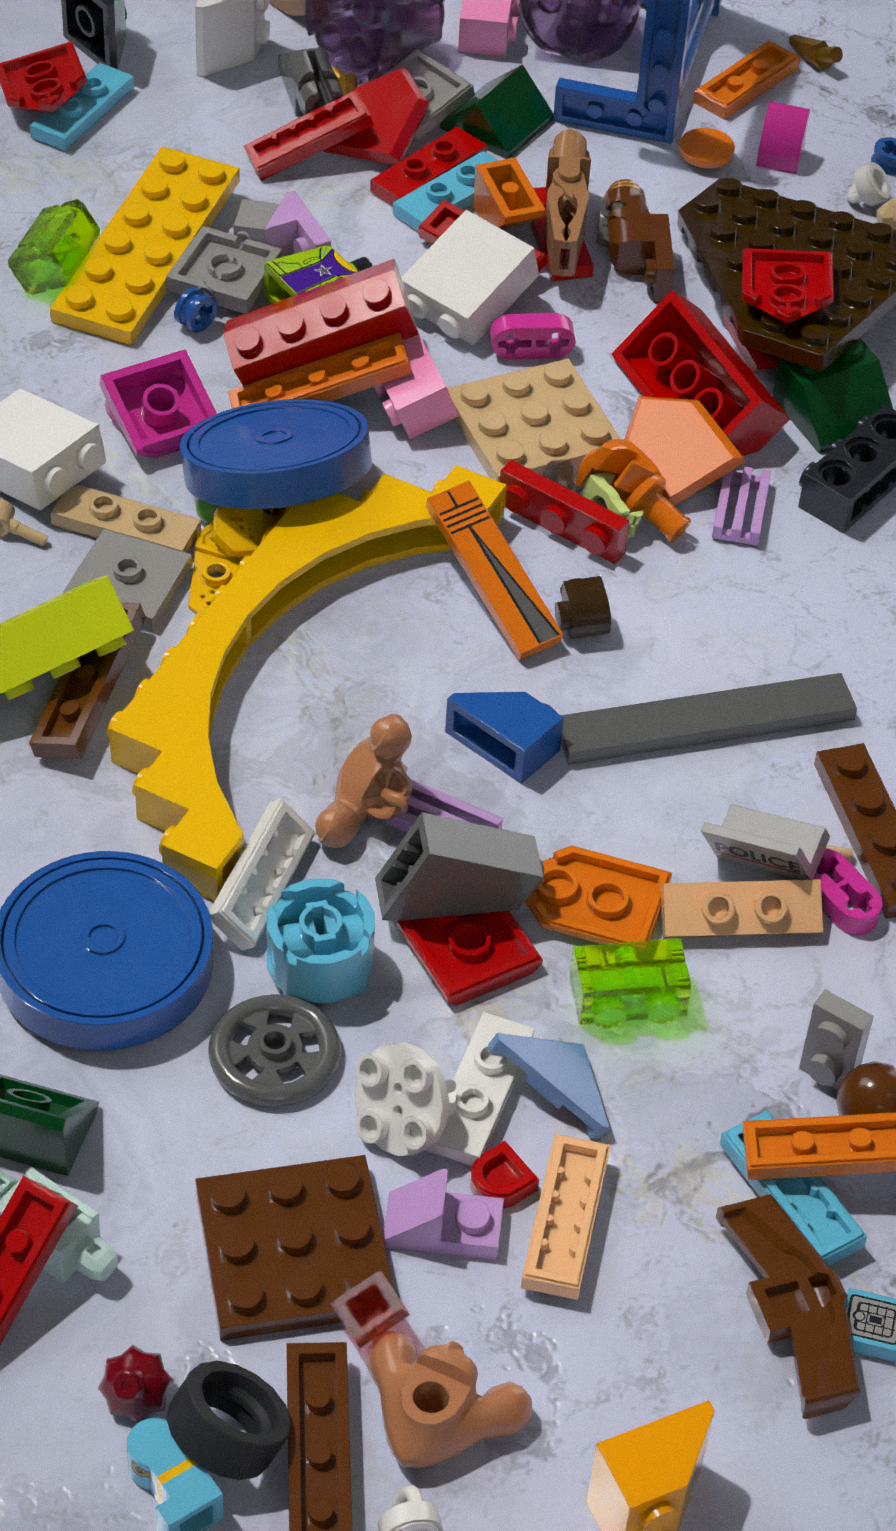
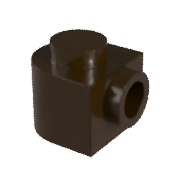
M602 577L574 578L563 581L560 587L562 601L555 602V619L560 630H566L569 639L609 634L611 631V613Z

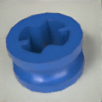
M881 138L875 143V153L871 157V162L878 164L885 174L895 175L896 138Z
M189 288L179 298L174 310V318L178 323L184 326L187 325L191 331L195 333L202 332L208 328L216 316L217 301L214 297L208 294L205 295L199 288Z

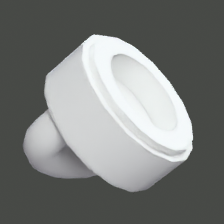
M869 162L855 170V183L847 193L849 202L854 204L864 201L870 207H875L889 199L891 192L890 183L884 170L878 164Z
M414 1485L404 1486L397 1493L391 1508L380 1517L378 1522L379 1531H443L437 1507L430 1502L424 1501L421 1491Z

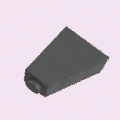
M422 812L375 877L382 920L402 921L519 910L531 893L541 885L544 878V865L539 857L535 836Z

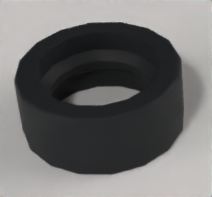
M222 1361L200 1363L190 1371L171 1400L166 1416L170 1434L183 1453L200 1467L220 1477L236 1480L255 1478L265 1471L289 1437L291 1427L287 1406L272 1386L257 1374L237 1364ZM210 1407L232 1416L243 1425L248 1433L225 1423L214 1414Z

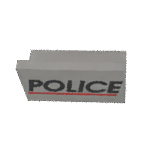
M733 804L730 805L722 826L704 822L701 833L717 858L800 880H813L830 839V835L825 827Z

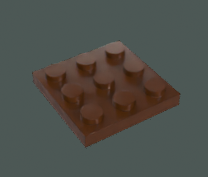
M366 1155L195 1178L196 1196L220 1341L396 1315V1298Z

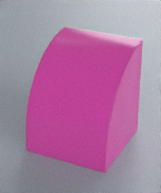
M769 102L756 166L797 174L804 150L810 109Z

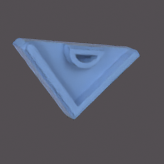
M497 1033L490 1041L488 1046L492 1055L508 1057L528 1074L525 1081L557 1109L564 1105L585 1123L588 1136L591 1139H601L610 1129L584 1044Z

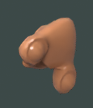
M389 714L378 719L371 727L370 737L362 740L345 759L338 774L334 802L318 815L315 822L318 842L330 848L346 847L354 839L360 824L367 816L380 820H392L399 814L407 813V803L412 794V782L406 774L408 767L404 765L401 759L411 744L412 734L408 723L400 715Z
M384 1331L369 1346L367 1367L381 1396L382 1420L386 1439L392 1455L404 1468H423L438 1464L462 1453L480 1441L515 1434L530 1420L532 1399L521 1385L509 1381L491 1387L483 1396L477 1394V1367L469 1357L464 1355L463 1347L457 1342L450 1341L444 1345H432L418 1356L415 1342L410 1337L399 1331Z

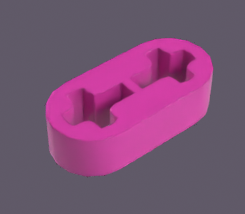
M559 313L507 314L497 318L490 327L493 351L497 356L504 359L559 358L569 354L576 344L573 322L569 317ZM558 333L557 338L552 339V334ZM508 334H514L513 339L508 340Z
M826 848L817 868V872L820 875L817 876L815 874L813 880L821 879L822 912L845 933L865 935L872 932L877 927L883 906L881 895L844 856L835 850ZM828 873L833 875L832 879L827 875ZM848 904L854 909L850 910L848 908ZM862 907L866 909L865 913L861 910Z

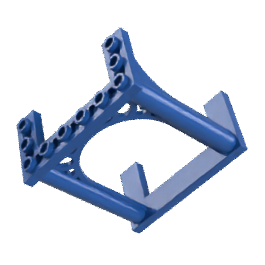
M634 0L647 5L637 92L559 78L555 90L553 121L672 144L676 135L679 103L710 16L718 17L722 0Z

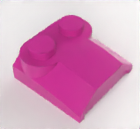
M186 349L100 375L99 385L106 398V412L114 422L119 424L136 456L158 458L180 451V442L184 434L194 425L217 414Z

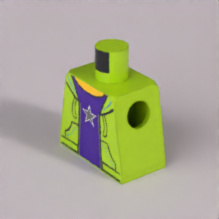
M321 246L273 259L264 263V297L273 304L370 268L373 265L366 257H361L348 263L330 246Z

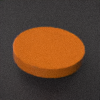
M697 128L686 132L681 137L679 146L680 155L686 162L696 167L709 169L727 165L733 159L735 144L732 138L726 133L712 128Z

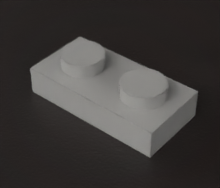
M824 989L813 1005L799 1069L809 1074L819 1084L830 1086L838 1091V1087L846 1074L862 1064L874 1016Z

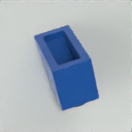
M527 692L453 693L447 698L445 732L522 784L560 752L564 717L558 714L550 705L540 702Z

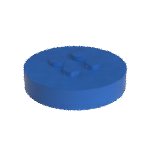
M274 400L229 409L194 425L184 434L180 442L184 481L188 491L202 501L230 508L268 509L300 505L320 500L344 491L359 482L369 472L372 465L369 429L366 418L349 406L323 400Z
M118 851L87 852L62 858L40 868L24 879L11 892L0 909V993L9 1010L23 1025L51 1042L66 1047L91 1051L125 1049L150 1042L181 1024L202 1001L210 984L213 972V928L208 907L197 889L183 875L155 859Z

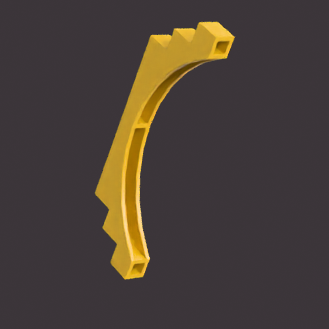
M456 465L444 481L438 480L432 492L383 474L372 489H365L359 501L337 493L313 502L288 506L279 522L275 526L271 525L267 528L260 545L251 556H244L237 568L236 574L228 584L221 585L217 589L212 603L201 616L197 615L193 618L186 635L176 647L172 646L166 651L160 667L151 678L142 680L135 692L134 698L123 712L118 711L114 714L107 728V738L110 739L111 762L138 774L132 788V793L136 798L137 820L165 831L159 844L162 863L183 875L197 889L200 895L213 901L216 900L244 850V833L238 825L217 782L210 747L212 725L224 688L247 650L281 615L325 586L375 565L416 554L452 550L426 508L427 498L470 481L496 525L499 526L504 519L506 484Z

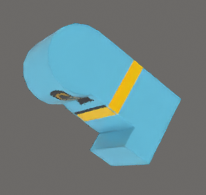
M149 1418L136 1424L127 1437L128 1471L132 1480L139 1487L151 1490L159 1503L156 1506L157 1531H206L223 1521L222 1491L206 1469L200 1467L182 1452L170 1434L167 1420Z

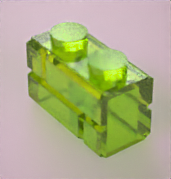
M79 199L64 202L61 206L57 204L43 208L18 244V249H15L8 259L7 265L25 292L30 295L46 292L48 288L54 290L66 287L99 237L101 229L85 204Z
M681 938L575 946L572 948L569 973L579 1025L596 1024L600 1028H614L625 1021L646 1019L656 1024H665L674 1021L678 1017L687 1016L691 995V980L687 964H685Z

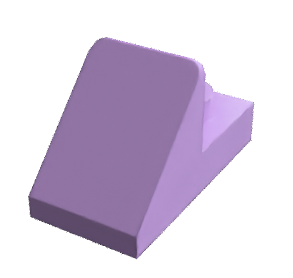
M295 190L286 193L265 228V244L281 248L282 257L321 246L331 247L330 238Z
M440 1169L389 1192L383 1241L386 1248L497 1260L504 1198L447 1192L448 1169Z

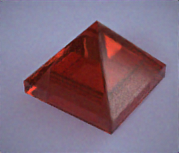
M381 1270L330 1303L359 1348L410 1315Z

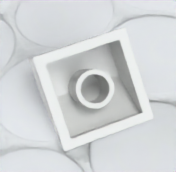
M198 0L195 6L197 75L205 77L255 60L261 45H267L269 40L270 21L265 20V11L268 9L270 0Z

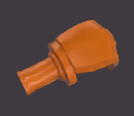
M614 439L604 443L598 449L590 451L583 458L578 468V476L575 482L578 488H585L584 484L590 475L603 472L612 473L615 477L612 484L609 485L617 491L620 499L630 510V513L644 510L642 516L667 537L669 542H674L690 525L691 519L682 514L662 495L666 479L661 476L657 466L632 442Z

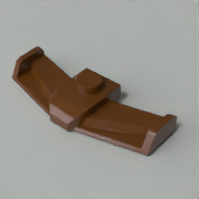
M771 1194L718 1207L716 1213L717 1222L721 1227L726 1228L764 1277L748 1283L746 1296L767 1344L791 1338L802 1418L810 1419L846 1408L861 1393L846 1309L848 1296L836 1270L829 1268Z

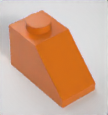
M516 157L476 165L473 206L479 217L502 230L526 225L545 217L546 210Z

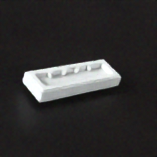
M282 798L270 802L209 911L211 921L242 951L255 947L267 924V911L272 902L274 907L275 903L280 900L281 892L286 889L316 833Z
M486 1012L482 1013L453 1078L456 1082V1089L448 1093L449 1102L455 1103L456 1111L448 1116L447 1125L437 1143L425 1151L473 1166L475 1160L486 1152L521 1070L508 1057L492 1055L488 1044L497 1033L534 1038L535 1028Z

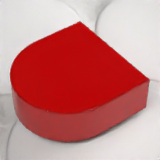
M503 1141L475 1160L471 1169L470 1188L473 1195L504 1198L503 1209H506L537 1192L540 1180L509 1144Z

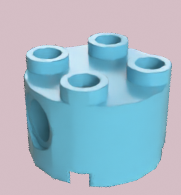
M307 879L292 884L281 892V899L275 903L274 907L272 902L267 911V970L274 984L282 990L283 995L297 997L309 1003H333L348 997L359 996L365 992L368 986V978L373 970L375 912L366 896L357 889L355 896L352 892L344 890L343 882L334 879Z

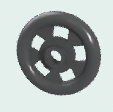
M271 994L247 999L229 1009L219 1019L212 1031L208 1055L216 1078L234 1096L256 1105L279 1107L305 1101L315 1096L328 1085L339 1066L341 1043L334 1024L318 1007L297 997ZM269 1016H282L292 1018L293 1020L292 1025L287 1027L280 1024L268 1025ZM242 1027L254 1031L247 1045L232 1041ZM315 1036L319 1044V1051L303 1053L301 1038ZM270 1043H280L283 1047L271 1049L267 1045ZM246 1060H249L256 1069L262 1071L253 1080L237 1069ZM296 1066L299 1067L304 1076L284 1084L278 1074L288 1072Z

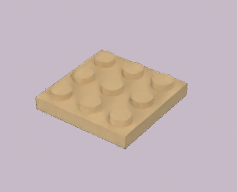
M569 358L447 388L459 414L458 417L454 418L455 422L488 477L499 482L500 471L510 460L547 478L578 470L583 458L590 451L598 449L608 441L621 439Z

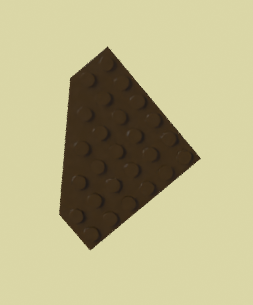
M719 178L678 210L677 226L681 234H687L689 238L688 246L696 261L702 262L704 265V276L712 291L719 293L721 297L720 306L729 322L736 324L738 328L737 337L743 346L823 371L896 306V230L888 224L870 223L854 218L848 212H834L817 207L815 203L808 200H793L780 196L771 189H757L743 185L734 178ZM743 249L832 253L833 303L788 325L751 306L742 299Z

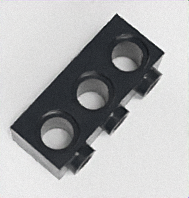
M884 404L870 417H863L856 425L854 431L845 439L836 440L828 453L817 463L811 462L804 469L799 479V486L802 488L798 508L844 534L896 487V410Z

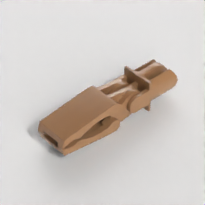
M574 129L563 130L554 138V146L549 150L545 190L547 192L544 231L551 274L562 277L574 276L585 235L589 200L590 153L587 150L585 137ZM567 217H569L570 223L568 225L567 232L569 238L567 239V241H565L563 234L565 233V224L563 221ZM561 248L568 249L565 253L566 266L564 270L561 266L563 256Z

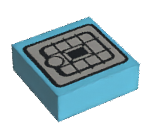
M849 1288L846 1309L854 1352L895 1362L896 1299Z

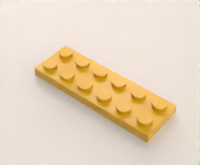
M162 146L50 307L51 322L132 346L167 293V274L201 227L211 226L240 182V168Z

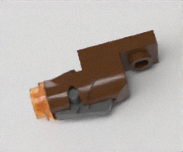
M629 179L614 182L608 188L602 202L596 243L608 248L610 259L617 272L628 275H644V285H651L653 303H660L672 290L675 273L669 215L650 214L646 205L645 192L636 182Z

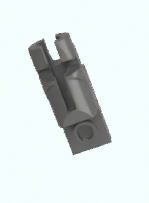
M323 47L292 50L289 54L278 55V68L295 116L306 115L344 96L338 78L331 67Z

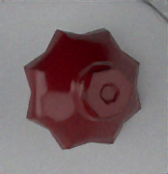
M132 1345L123 1354L106 1359L105 1375L98 1389L107 1400L111 1415L126 1416L139 1423L150 1414L165 1410L166 1394L174 1380L164 1369L161 1353L144 1352L135 1345Z

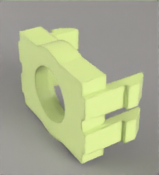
M603 472L590 475L584 484L585 489L580 495L597 503V499L603 498L607 509L629 520V524H632L629 525L627 538H632L644 510L630 513V510L620 499L617 491L609 485L614 480V474Z

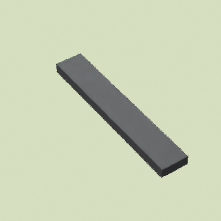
M842 673L561 715L564 717L561 745L569 765L855 720L857 707Z

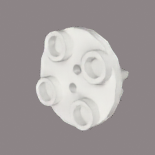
M406 1042L382 1045L373 1052L359 1057L355 1068L357 1078L354 1091L357 1110L356 1130L359 1137L364 1142L375 1143L381 1150L396 1156L419 1154L436 1144L447 1125L448 1116L456 1111L455 1103L449 1102L448 1093L456 1089V1082L444 1079L437 1063L422 1048Z

